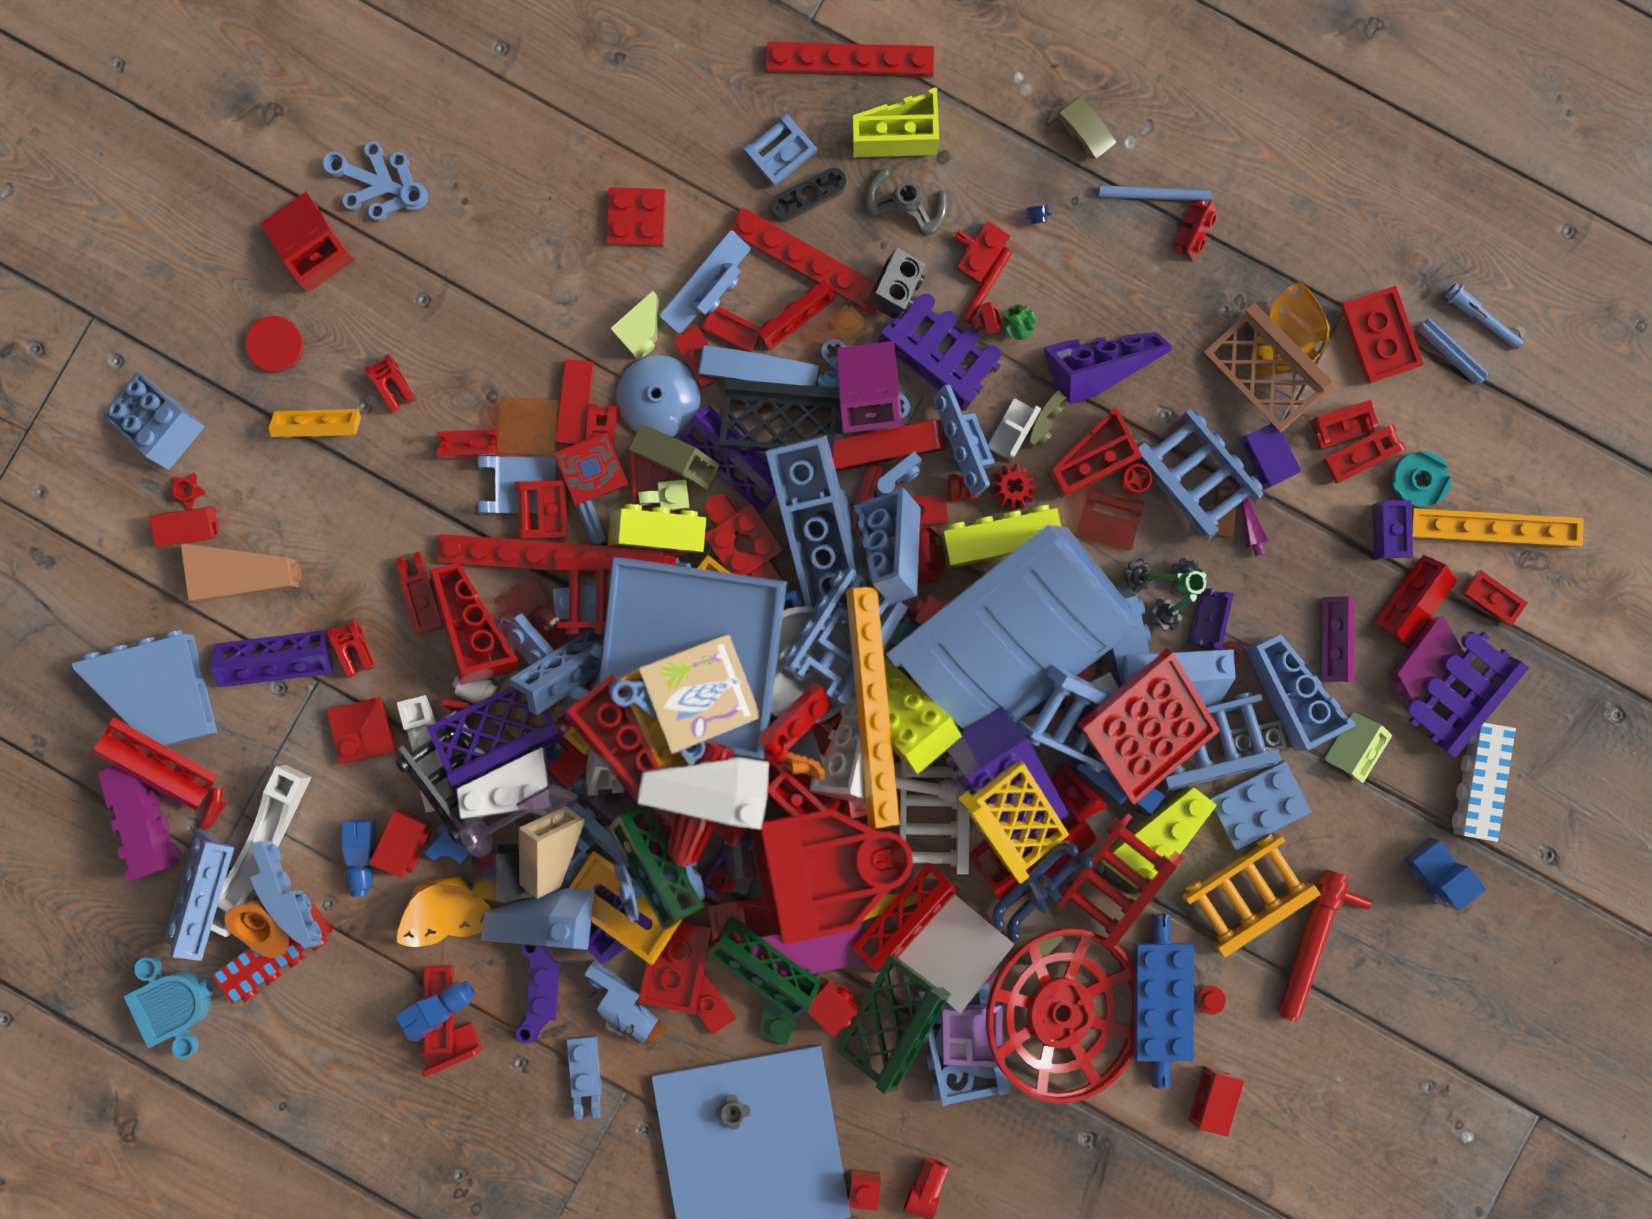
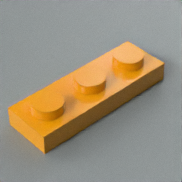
M359 409L274 411L268 429L271 437H345L356 435L361 416Z

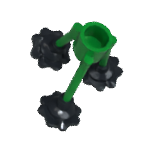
M1142 558L1128 563V568L1124 572L1125 581L1127 582V588H1132L1133 592L1138 593L1142 589H1148V582L1156 579L1174 582V588L1185 595V598L1176 604H1173L1170 599H1165L1164 601L1158 599L1155 606L1150 609V613L1153 615L1152 622L1158 624L1163 631L1168 629L1176 630L1178 623L1183 619L1179 614L1180 608L1189 602L1195 601L1196 594H1200L1206 588V573L1201 568H1197L1198 562L1195 560L1189 561L1186 558H1181L1179 563L1172 564L1171 574L1153 573L1150 571V564L1144 563Z

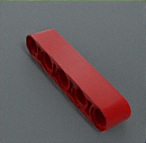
M928 421L834 440L832 458L835 470L838 472L868 466L869 463L878 464L907 458L914 451L917 455L945 450L947 446L942 421Z

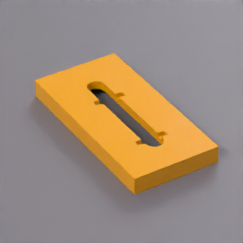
M593 851L568 889L593 890L591 922L646 962L654 964L682 919L673 927L663 930L646 896L635 899L637 909L652 920V928L646 930L634 921L629 922L625 914L595 893L596 885L602 884L619 896L618 887L621 886L622 881L618 882L614 870L615 864L598 852ZM629 875L630 881L636 880L631 875Z

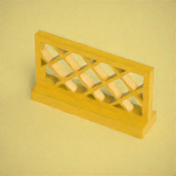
M1020 760L1019 763L1015 762L1007 768L1006 772H1002L974 796H971L967 791L958 799L1002 864L1021 884L1029 878L1025 870L1069 834L1030 772ZM1021 772L1022 782L1018 786L1010 785L1011 779ZM1025 792H1033L1034 799L1029 805L1022 803ZM993 793H998L995 804H986L984 802ZM1007 793H1016L1013 804H1004ZM1036 810H1045L1044 814L1046 816L1042 821H1033ZM1001 811H1010L1007 822H998ZM1019 811H1027L1025 821H1016ZM1031 828H1041L1038 830L1036 839H1027ZM1048 828H1057V832L1049 838H1045ZM1013 829H1022L1019 839H1010ZM1025 846H1033L1032 852L1025 858H1022Z

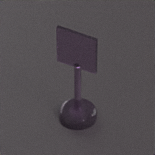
M550 784L517 802L516 806L521 808L520 810L489 827L477 818L465 820L460 825L462 842L472 855L482 858L492 850L493 839L491 833L529 812L544 817L577 799L578 794Z

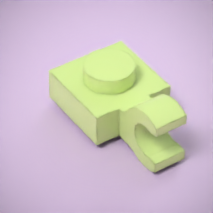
M686 479L658 482L659 491L639 492L641 506L660 504L661 508H668L670 511L690 509Z

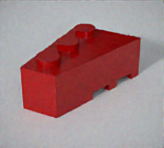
M1116 406L1050 472L1049 476L1061 499L1137 463L1142 457Z

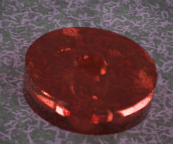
M537 606L527 615V620L553 649H558L567 642L568 634H566V629L557 628V622H561V620L551 610L543 606Z

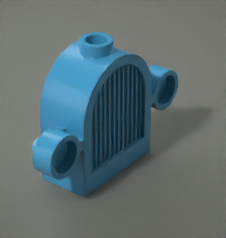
M154 956L144 957L137 961L134 971L140 980L149 981V984L123 997L148 1049L175 1036L176 1039L172 1043V1053L179 1059H187L194 1055L199 1048L197 1038L190 1034L188 1029L201 1022L207 1015L211 1006L213 987L208 979H203L190 971H177L163 977L160 960Z

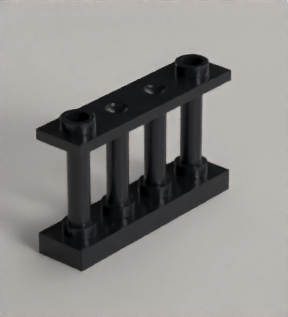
M454 711L453 713H451V714L448 715L447 717H449V716H451V715H453V714H455V713H457V712ZM445 727L442 729L443 732L437 736L442 742H451L456 729ZM461 731L456 744L458 747L469 750L475 736ZM432 739L410 754L404 746L400 747L395 754L397 758L395 763L403 774L408 773L449 828L447 833L452 841L456 844L460 843L462 847L468 845L473 839L468 832L490 816L470 818L462 823L451 810L459 804L458 792L456 791L444 800L434 787L448 777L444 765L429 776H426L417 764V762L436 750ZM478 741L475 752L486 754L487 752ZM459 752L460 754L449 761L452 768L455 769L463 765L467 754Z

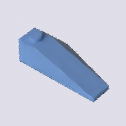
M1218 650L1174 653L1206 708L1219 705L1235 680L1234 651ZM1159 654L1123 656L1125 683Z

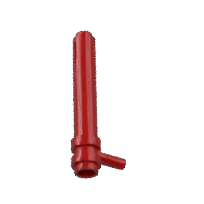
M1326 869L1324 875L1320 876L1318 883L1321 884L1319 888L1321 895L1313 899L1315 903L1279 1006L1281 1011L1279 1016L1292 1022H1296L1297 1018L1302 1016L1336 912L1341 910L1343 902L1369 910L1372 904L1371 899L1347 891L1349 886L1347 884L1348 876Z

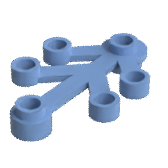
M375 141L368 142L364 147V152L371 159L377 175L348 164L345 157L339 152H329L323 159V166L330 175L334 177L346 175L371 185V187L359 192H349L344 195L343 205L349 211H358L362 203L386 193H391L398 197L383 204L373 203L369 207L368 213L376 222L384 221L389 213L403 207L417 211L427 204L428 192L423 185L413 181L408 169L409 160L402 152L393 153L390 157V163L398 170L403 185L392 181L382 158L383 149ZM378 147V152L375 155H370V149ZM397 158H404V162L401 165L395 164ZM341 162V168L333 170L334 164ZM412 194H419V198L416 201H410ZM351 198H356V204L348 206V201ZM377 208H381L382 214L377 217L374 216V211Z

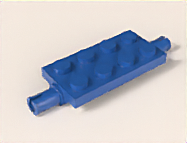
M1153 913V939H1150L1148 943H1135L1134 1059L1136 1061L1153 1062L1152 1087L1162 1089V1086H1164L1165 1089L1171 1088L1170 1063L1173 1061H1194V945L1191 943H1174L1170 939L1171 914L1161 913L1159 915V913Z

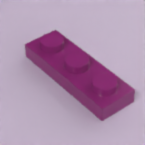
M1323 597L1322 682H1354V597Z

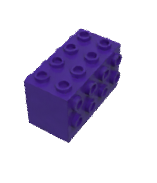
M1003 707L961 733L962 737L947 749L949 756L945 758L954 773L959 770L956 778L965 791L971 790L969 792L971 796H974L1002 772H1006L1007 768L1015 762L1019 763L1021 760L1059 820L1069 814L1028 738ZM1021 772L1011 779L1010 785L1018 787L1023 779ZM1025 792L1022 803L1029 805L1034 799L1033 792ZM993 793L984 802L986 804H995L998 793ZM1007 793L1004 804H1013L1016 793ZM1036 810L1033 821H1042L1046 816L1044 814L1045 810ZM1001 811L998 822H1007L1010 811ZM1019 811L1016 821H1025L1027 811ZM1031 828L1027 839L1036 836L1041 828ZM1013 829L1010 839H1019L1022 829Z

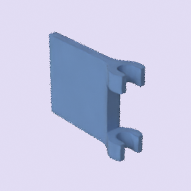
M478 456L479 470L495 469L496 502L478 501V513L483 515L518 513L517 490H514V481L556 480V457ZM529 490L530 513H538L537 490Z

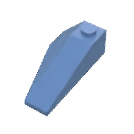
M565 888L548 893L538 899L534 897L485 911L481 941L588 950L594 891Z

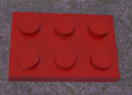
M1397 286L1340 305L1367 384L1424 365Z
M681 921L655 963L649 964L647 962L638 1003L693 1015L696 1014L708 958L704 952L712 939L711 927Z

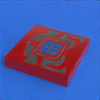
M608 432L554 453L576 507L629 486Z

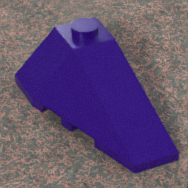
M1158 332L1124 335L1119 341H1108L1105 337L1095 339V343L1080 344L1079 339L1069 340L1044 347V354L1057 391L1059 390L1071 404L1097 396L1171 351L1172 345Z

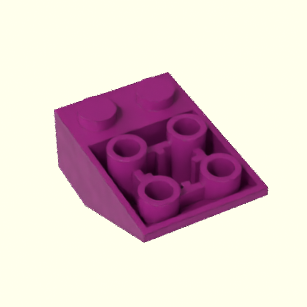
M894 341L837 348L843 433L902 427L903 418Z

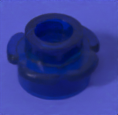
M1048 204L1026 208L1027 216L1025 219H1030L1031 224L1048 222L1047 216L1052 215V212L1049 213Z

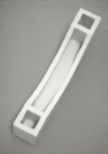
M287 765L275 767L263 792L259 811L248 839L224 881L211 926L212 931L225 937L232 935L225 925L227 911L233 906L244 904L248 899L253 900L256 894L250 877L260 873L251 845L260 841H271L277 847L279 846L312 778L311 776Z

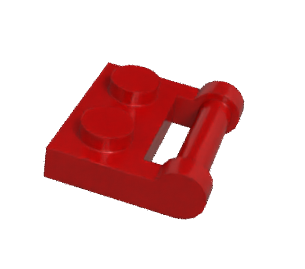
M565 480L514 481V490H517L519 529H516L517 538L568 537ZM529 490H537L539 528H531Z

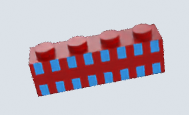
M311 904L310 913L313 921H316L320 927L321 937L319 938L322 945L305 948L287 934L289 947L282 956L268 958L249 948L212 976L231 1004L239 1000L246 1003L259 993L256 988L265 982L267 986L282 976L280 970L288 965L290 968H293L305 959L303 953L312 948L313 951H316L328 942L326 936L332 933L333 930L314 904Z

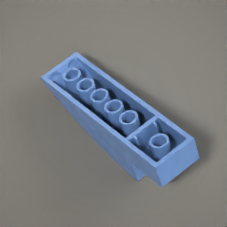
M827 435L767 450L766 455L806 607L815 608L818 600L823 595L827 596L832 588L830 582L839 570L854 569L856 571L855 574L864 577L858 588H867L845 487L840 488ZM843 593L835 607H841L848 612L847 595ZM839 618L850 631V625Z

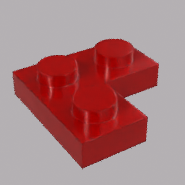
M565 712L554 722L563 739L558 744L565 752L547 768V772L566 791L586 772L589 755L583 754L564 737L571 727V724L565 718Z

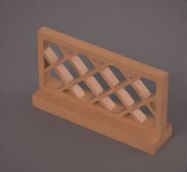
M1254 302L1246 309L1247 313L1207 348L1204 353L1281 433L1323 395L1327 396L1335 388L1333 381ZM1248 323L1254 329V341H1238V331ZM1258 334L1264 339V341H1258ZM1232 336H1234L1233 341H1228ZM1221 346H1233L1232 360H1219L1214 353ZM1237 346H1253L1252 360H1236ZM1257 346H1270L1274 350L1273 360H1257ZM1277 354H1278L1283 360H1277ZM1225 365H1232L1231 371ZM1236 365H1252L1251 380H1239L1235 376ZM1256 365H1272V379L1255 380ZM1277 365H1289L1293 369L1292 380H1276ZM1297 374H1298L1303 380H1296ZM1244 385H1250V391ZM1255 385H1271L1270 400L1257 399L1254 396ZM1275 385H1292L1291 400H1274ZM1296 385H1309L1315 392L1307 400H1295ZM1264 405H1270L1269 411ZM1274 405H1290V415L1280 423L1273 416ZM1295 405H1300V406L1294 411V406H1295Z

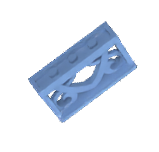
M988 983L977 991L967 1005L987 1004L990 992ZM918 988L920 996L914 997L915 1002L922 1001L927 992L925 988ZM942 1011L935 1022L941 1024L936 1037H934L932 1028L924 1041H929L931 1049L930 1053H926L929 1071L935 1070L937 1081L932 1082L935 1099L941 1098L942 1105L947 1106L948 1104L986 1096L1011 1093L1009 1081L1002 1074L999 1067L946 1065L941 1070L938 1053L943 1057ZM963 1072L968 1073L967 1083L962 1089L952 1090L947 1086L946 1078L948 1074L954 1073L957 1076L955 1081L957 1083L962 1079ZM974 1076L994 1078L996 1082L972 1088Z

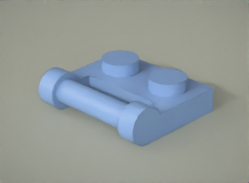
M787 113L781 115L778 118L779 122L752 144L748 143L742 148L745 155L758 167L774 187L817 152L815 145ZM787 130L791 133L764 157L759 154L761 150Z
M915 451L879 479L876 491L877 496L890 494L901 482L908 484L919 475L918 472L920 471L919 468L922 460Z

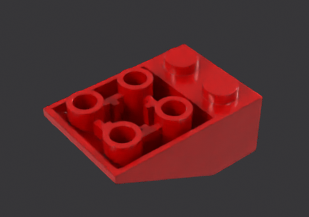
M307 191L260 223L296 281L309 292L355 260Z

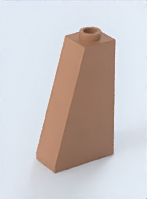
M191 544L181 545L188 601L205 602L299 587L298 580H301V569L299 564L295 562V559Z

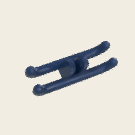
M1064 841L1057 844L1027 873L1029 878L1021 884L1018 882L996 904L991 917L994 928L1000 930L1004 927V913L1026 892L1029 899L1012 915L1006 930L1011 941H1018L1020 938L1018 928L1022 921L1035 908L1042 914L1047 912L1049 909L1044 900L1049 896L1058 901L1062 896L1057 887L1077 867L1082 865L1086 869L1092 868L1094 863L1091 857L1086 854H1078V847L1072 842ZM1068 853V855L1072 856L1050 878L1043 874L1063 854Z

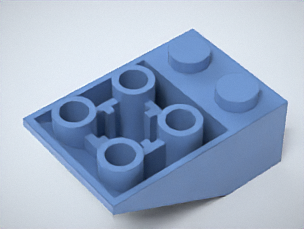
M140 372L129 382L125 390L103 415L145 457L168 470L172 468L205 427L189 411Z

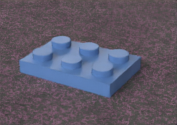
M1282 761L1208 798L1217 805L1214 812L1233 850H1238L1312 813L1286 761Z

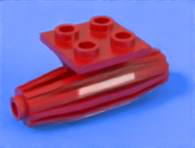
M708 740L704 744L705 750L703 755L695 760L693 766L704 762L726 761L733 758L734 749ZM675 812L668 854L673 857V863L688 867L689 863L697 862L713 830L730 846L737 847L739 838L745 832V827Z

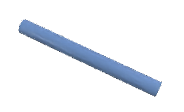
M1099 185L1098 197L1196 201L1199 199L1209 202L1212 197V191Z

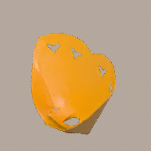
M1301 282L1289 286L1278 296L1272 305L1270 318L1314 362L1328 343L1330 325L1320 304L1307 287ZM1297 290H1300V297H1290L1292 294H1296ZM1285 305L1287 312L1279 316V313L1283 310L1282 306ZM1258 334V341H1264V339ZM1323 341L1320 349L1317 352L1316 346L1319 342ZM1253 346L1251 350L1250 360H1252L1253 357ZM1257 346V360H1259V356H1261L1262 360H1273L1274 350L1270 346ZM1277 354V360H1283V359ZM1256 365V373L1272 375V365H1261L1260 367ZM1277 365L1276 374L1293 372L1289 365Z
M462 877L443 878L421 883V885L414 888L397 931V943L418 947L438 943L448 935L462 938L482 932L483 923H480L482 915H484L485 911L492 909L483 899L472 898V888ZM463 921L470 925V927L464 926L459 928ZM428 928L432 931H436L435 934L430 933L428 936L425 937ZM408 931H410L411 934L414 935V938H411L410 936H403L406 933H408Z

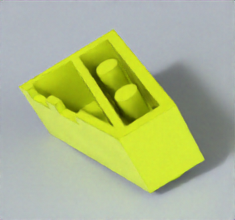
M937 87L929 89L926 94L914 98L909 96L903 98L902 102L890 106L885 104L853 115V157L937 155L938 153Z
M625 504L624 509L610 513L607 546L616 547V545L641 549L650 548L673 552L700 553L704 551L706 518L697 517L698 512L681 510L680 515L670 514V509L653 507V512L642 511V506Z

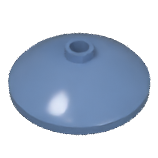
M664 355L648 356L633 363L622 375L616 392L618 411L623 421L631 430L636 433L641 424H644L671 437L679 435L684 431L694 415L698 413L701 401L700 388L692 371L681 361ZM656 389L662 391V395L658 399L652 397V392Z

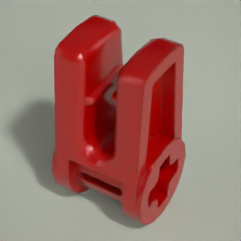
M388 353L384 356V360L374 366L368 365L364 369L391 411L396 413L401 409V405L396 399L397 395L393 394L389 387L391 381H394L405 401L413 403L417 399L404 379L400 367L391 354Z
M357 619L349 620V624L337 629L332 627L327 630L331 645L336 651L348 678L358 674L355 664L356 660L353 659L350 651L351 646L355 649L358 656V663L362 665L365 671L375 668L365 641L363 629Z

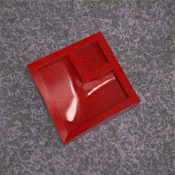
M381 697L327 710L339 765L397 752L391 724Z

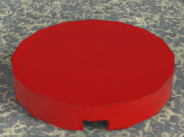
M269 316L260 319L252 325L247 334L245 346L248 357L256 366L267 372L281 373L290 367H294L303 355L304 340L294 323L283 317Z

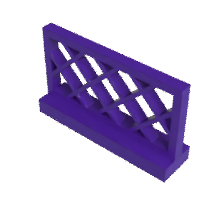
M528 679L525 683L530 685L534 682V679ZM511 686L426 728L446 769L449 781L457 791L458 788L541 747L546 749L563 741L548 709L540 713L545 716L547 724L537 729L527 726L532 712L529 711L527 704L516 701L519 690ZM499 701L509 704L503 718L490 714L493 704ZM513 706L528 710L523 724L508 720ZM472 714L482 716L477 731L463 727L466 718ZM487 719L501 722L496 737L482 733ZM506 724L520 728L516 739L512 741L501 739ZM445 727L456 729L450 744L440 741L436 732ZM461 731L475 735L469 750L456 746ZM480 737L494 741L490 752L486 754L475 752ZM443 747L448 748L447 753H445ZM456 750L467 754L464 764L453 769L449 762L453 751Z

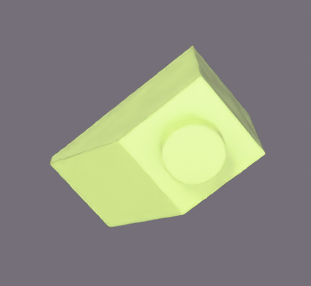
M652 291L611 327L613 334L635 358H638L640 355L642 357L646 356L655 347L653 343L657 341L659 299L657 295Z

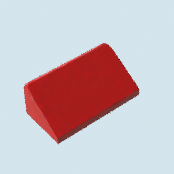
M1065 764L1051 778V782L1063 804L1079 822L1084 821L1107 806L1080 773L1068 764Z

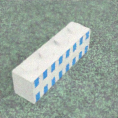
M1484 723L1467 743V752L1461 761V770L1463 771L1462 783L1458 785L1456 793L1459 800L1458 809L1454 812L1452 818L1454 834L1498 842L1516 728Z

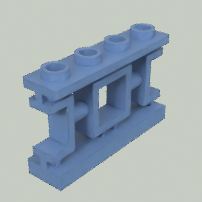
M852 568L839 570L833 576L830 582L832 588L827 596L823 595L816 603L814 609L817 611L811 620L808 619L799 631L801 637L796 645L792 644L783 657L786 661L782 666L784 669L792 671L797 677H803L808 667L829 680L823 690L830 697L829 700L838 706H848L856 693L852 646L850 645L845 653L826 639L839 618L849 624L848 612L841 607H835L843 593L847 595L846 589L858 588L864 579L861 575L855 574L856 571ZM882 595L878 600L879 615H881L882 647H884L908 607L901 602L890 604ZM812 642L826 650L819 663L810 656H804ZM835 658H838L845 664H850L842 678L828 670Z

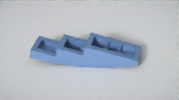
M704 345L702 346L698 374L724 380L736 379L816 386L819 366L764 354Z

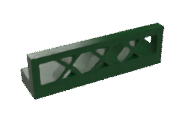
M649 805L636 808L618 816L608 828L663 930L673 927L682 918L701 910L704 906L683 867L673 863V857L668 854L669 842ZM643 814L648 824L647 832L637 828L633 818ZM649 841L659 844L662 849L661 857L651 854L648 848ZM663 867L674 871L676 875L675 883L665 880L662 874ZM677 894L686 895L692 906L682 910L676 900Z
M732 916L727 919L719 937L709 943L704 952L794 1019L811 1009L822 983ZM731 929L739 933L742 941L741 944H737L728 938ZM752 947H758L762 950L765 960L760 961L754 957ZM779 963L785 967L787 977L777 974L774 964ZM797 980H802L811 986L807 995L800 990Z

